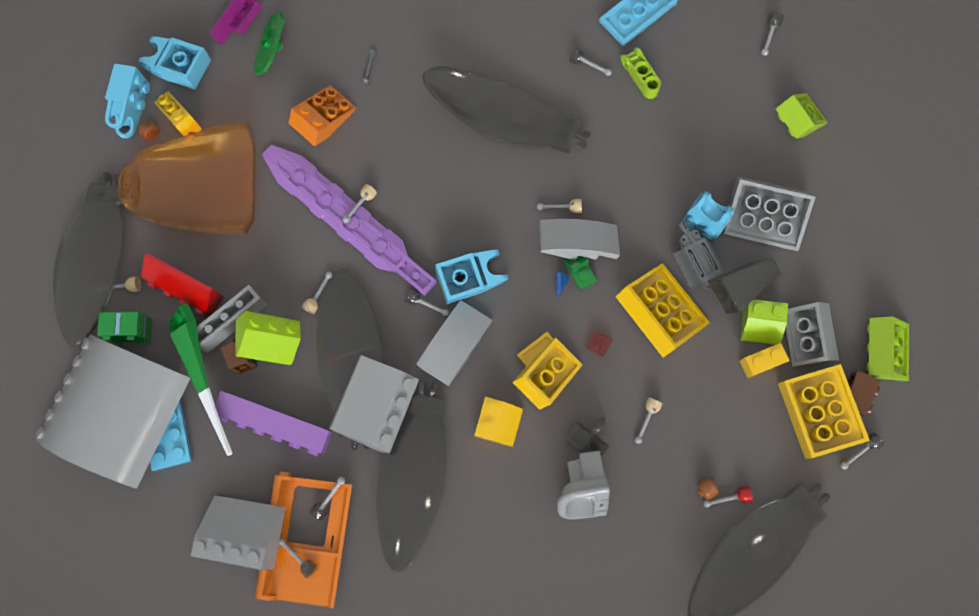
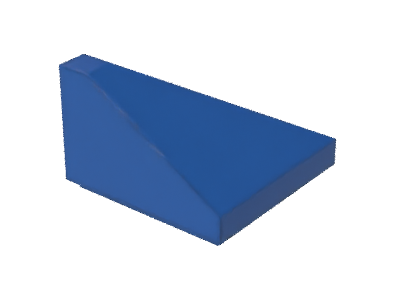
M558 272L556 275L557 295L561 294L569 281V276Z

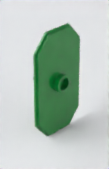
M283 12L271 16L264 27L254 62L255 75L265 73L273 62L275 52L283 49V45L278 42L285 20Z

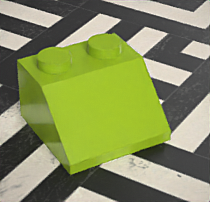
M807 93L792 95L776 108L779 119L786 123L789 133L796 139L805 137L828 123Z
M748 299L743 304L741 341L770 345L781 343L787 324L788 304Z

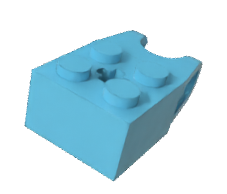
M151 37L149 42L158 51L151 57H140L138 64L164 80L195 90L211 62L205 49L175 38Z
M114 64L105 96L108 100L105 121L110 128L116 129V133L121 138H130L136 131L142 110L145 109V98L149 93L150 84L136 67ZM113 116L116 118V124L111 123ZM123 126H130V130L128 133H121V129Z
M705 191L700 193L682 222L686 221L691 231L698 230L701 238L707 237L708 241L714 242L733 216L734 208L721 206L711 198L709 192Z
M499 250L470 253L435 265V271L447 304L483 293L509 279L507 274L493 275L487 269V263L499 256ZM457 275H460V278H464L462 282L456 281Z

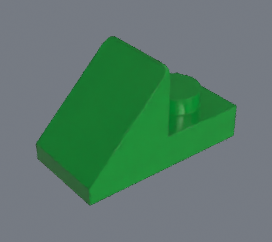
M578 256L576 260L562 257L580 291L597 282L588 265L589 260L587 257Z

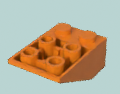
M330 85L291 108L289 124L313 146H316L326 140L356 110V107Z

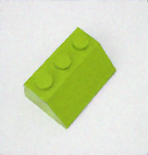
M245 311L236 319V357L286 365L293 363L301 339L300 321Z
M893 316L870 318V324L867 327L869 334V343L867 345L869 362L867 363V371L869 375L877 379L909 381V324Z

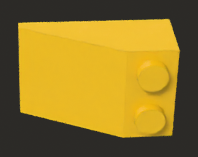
M554 338L523 369L512 383L541 410L551 405L582 367V364L557 338Z

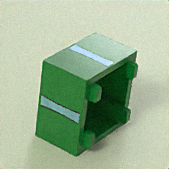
M99 312L97 336L102 337L103 340L112 341L115 345H122L123 342H138L139 345H145L146 342H151V318L139 312Z

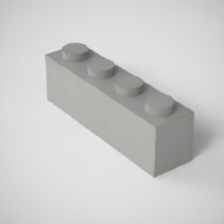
M250 285L246 286L197 326L200 350L208 354L236 331V319L245 311L258 313L267 305L254 288Z

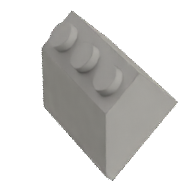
M815 302L788 309L786 334L792 367L839 361L829 303Z

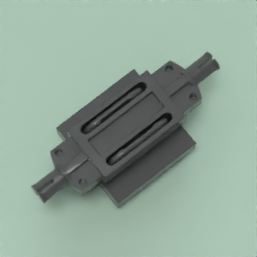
M686 221L680 223L678 226L684 234L679 239L681 250L673 253L671 256L688 288L699 284L705 291L713 290L718 300L724 298L725 295L720 287L725 282L720 274L724 269L707 237L701 238L698 230L690 231Z

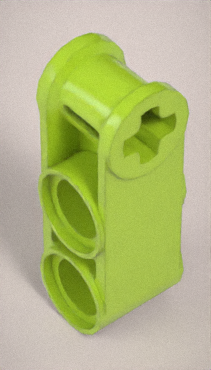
M636 47L629 54L621 55L622 65L629 72L643 96L648 99L657 97L661 81L645 59L640 48Z

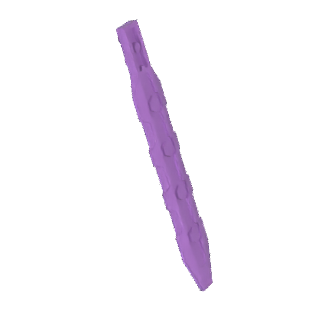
M272 144L265 150L262 156L277 183L309 207V210L315 216L323 219L337 231V234L342 239L350 242L364 254V257L376 268L396 272L423 296H426L434 287L437 281L408 257L403 240L375 220L364 207L359 206L350 217V221L348 223L343 222V217L349 214L356 203L338 185L330 182L317 171V168L307 159Z

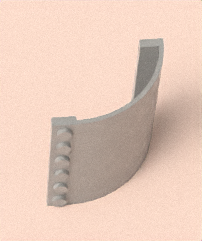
M89 335L81 345L83 349L80 355H77L73 360L71 372L67 373L64 378L62 390L58 391L55 395V404L52 409L47 411L45 415L46 421L43 427H40L36 433V441L46 450L79 467L137 489L190 378L93 335Z

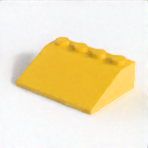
M663 263L626 286L616 296L663 358L710 323Z
M841 364L778 384L805 459L815 458L870 441Z

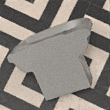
M600 451L579 454V459L567 462L570 483L563 488L557 502V512L560 517L574 520L606 516L608 510L609 486L604 476Z

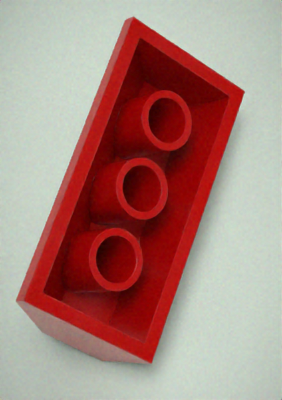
M145 254L141 278L147 281L146 285L155 290L157 287L163 289L162 294L170 298L176 296L179 298V303L194 306V311L203 316L206 313L212 315L224 296L213 288L150 254Z

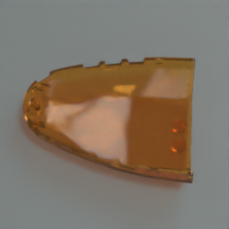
M245 122L205 128V131L189 132L187 136L180 138L173 137L171 141L164 144L157 143L135 154L136 158L129 165H124L118 178L119 199L123 206L140 219L175 229L208 234H247L254 222L255 147L250 128Z

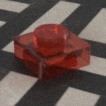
M595 331L586 349L604 357L613 339Z

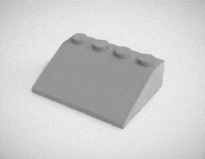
M737 176L729 205L734 208V214L725 226L724 234L799 251L816 197L809 192Z
M360 355L329 429L379 452L390 453L419 379L401 370Z
M214 495L195 534L191 556L259 570L274 569L286 507Z

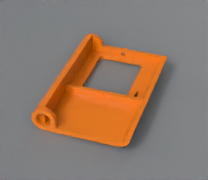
M279 471V475H275L270 505L286 507L280 537L285 539V543L303 561H308L310 567L303 570L301 564L283 546L278 545L274 569L259 570L254 598L260 600H283L334 608L352 490L351 484L340 485L332 496L324 546L292 543L287 539L295 489L298 486L332 491L337 483L291 477V473Z

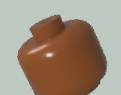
M145 121L140 125L139 134L146 141L157 138L159 128L153 122Z
M707 477L697 484V493L700 497H704L707 500L712 499L719 493V488L712 478Z

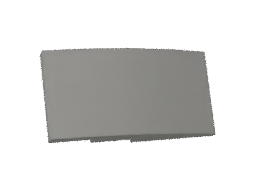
M547 219L539 221L540 252L573 260H576L578 256L595 260L599 255L617 259L620 256L618 231L615 224L581 219Z
M460 300L416 365L449 386L469 359L470 354L478 345L481 337L493 320Z

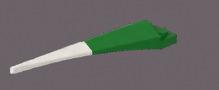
M188 304L180 305L168 322L169 330L171 331L170 336L227 456L232 455V450L218 417L201 356L196 320Z

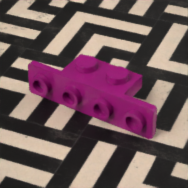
M232 0L209 34L219 44L223 45L232 31L244 34L263 6L259 1Z

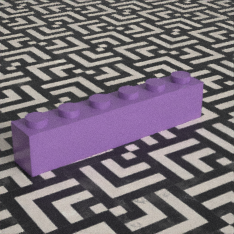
M220 391L215 403V408L221 421L228 422L230 419L235 421L234 425L243 429L246 426L253 428V433L261 436L264 433L270 434V439L280 443L282 440L289 441L288 446L300 449L301 446L307 448V453L318 456L319 453L325 454L333 432L223 391Z

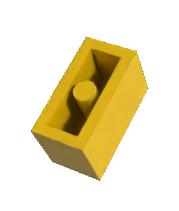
M779 343L740 360V363L747 378L782 365L788 362L789 359L782 344Z

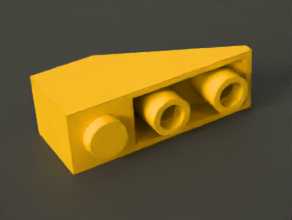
M169 91L159 96L158 100L154 102L187 140H190L202 130Z

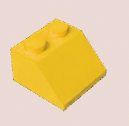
M485 397L475 437L513 447L523 409L503 401Z

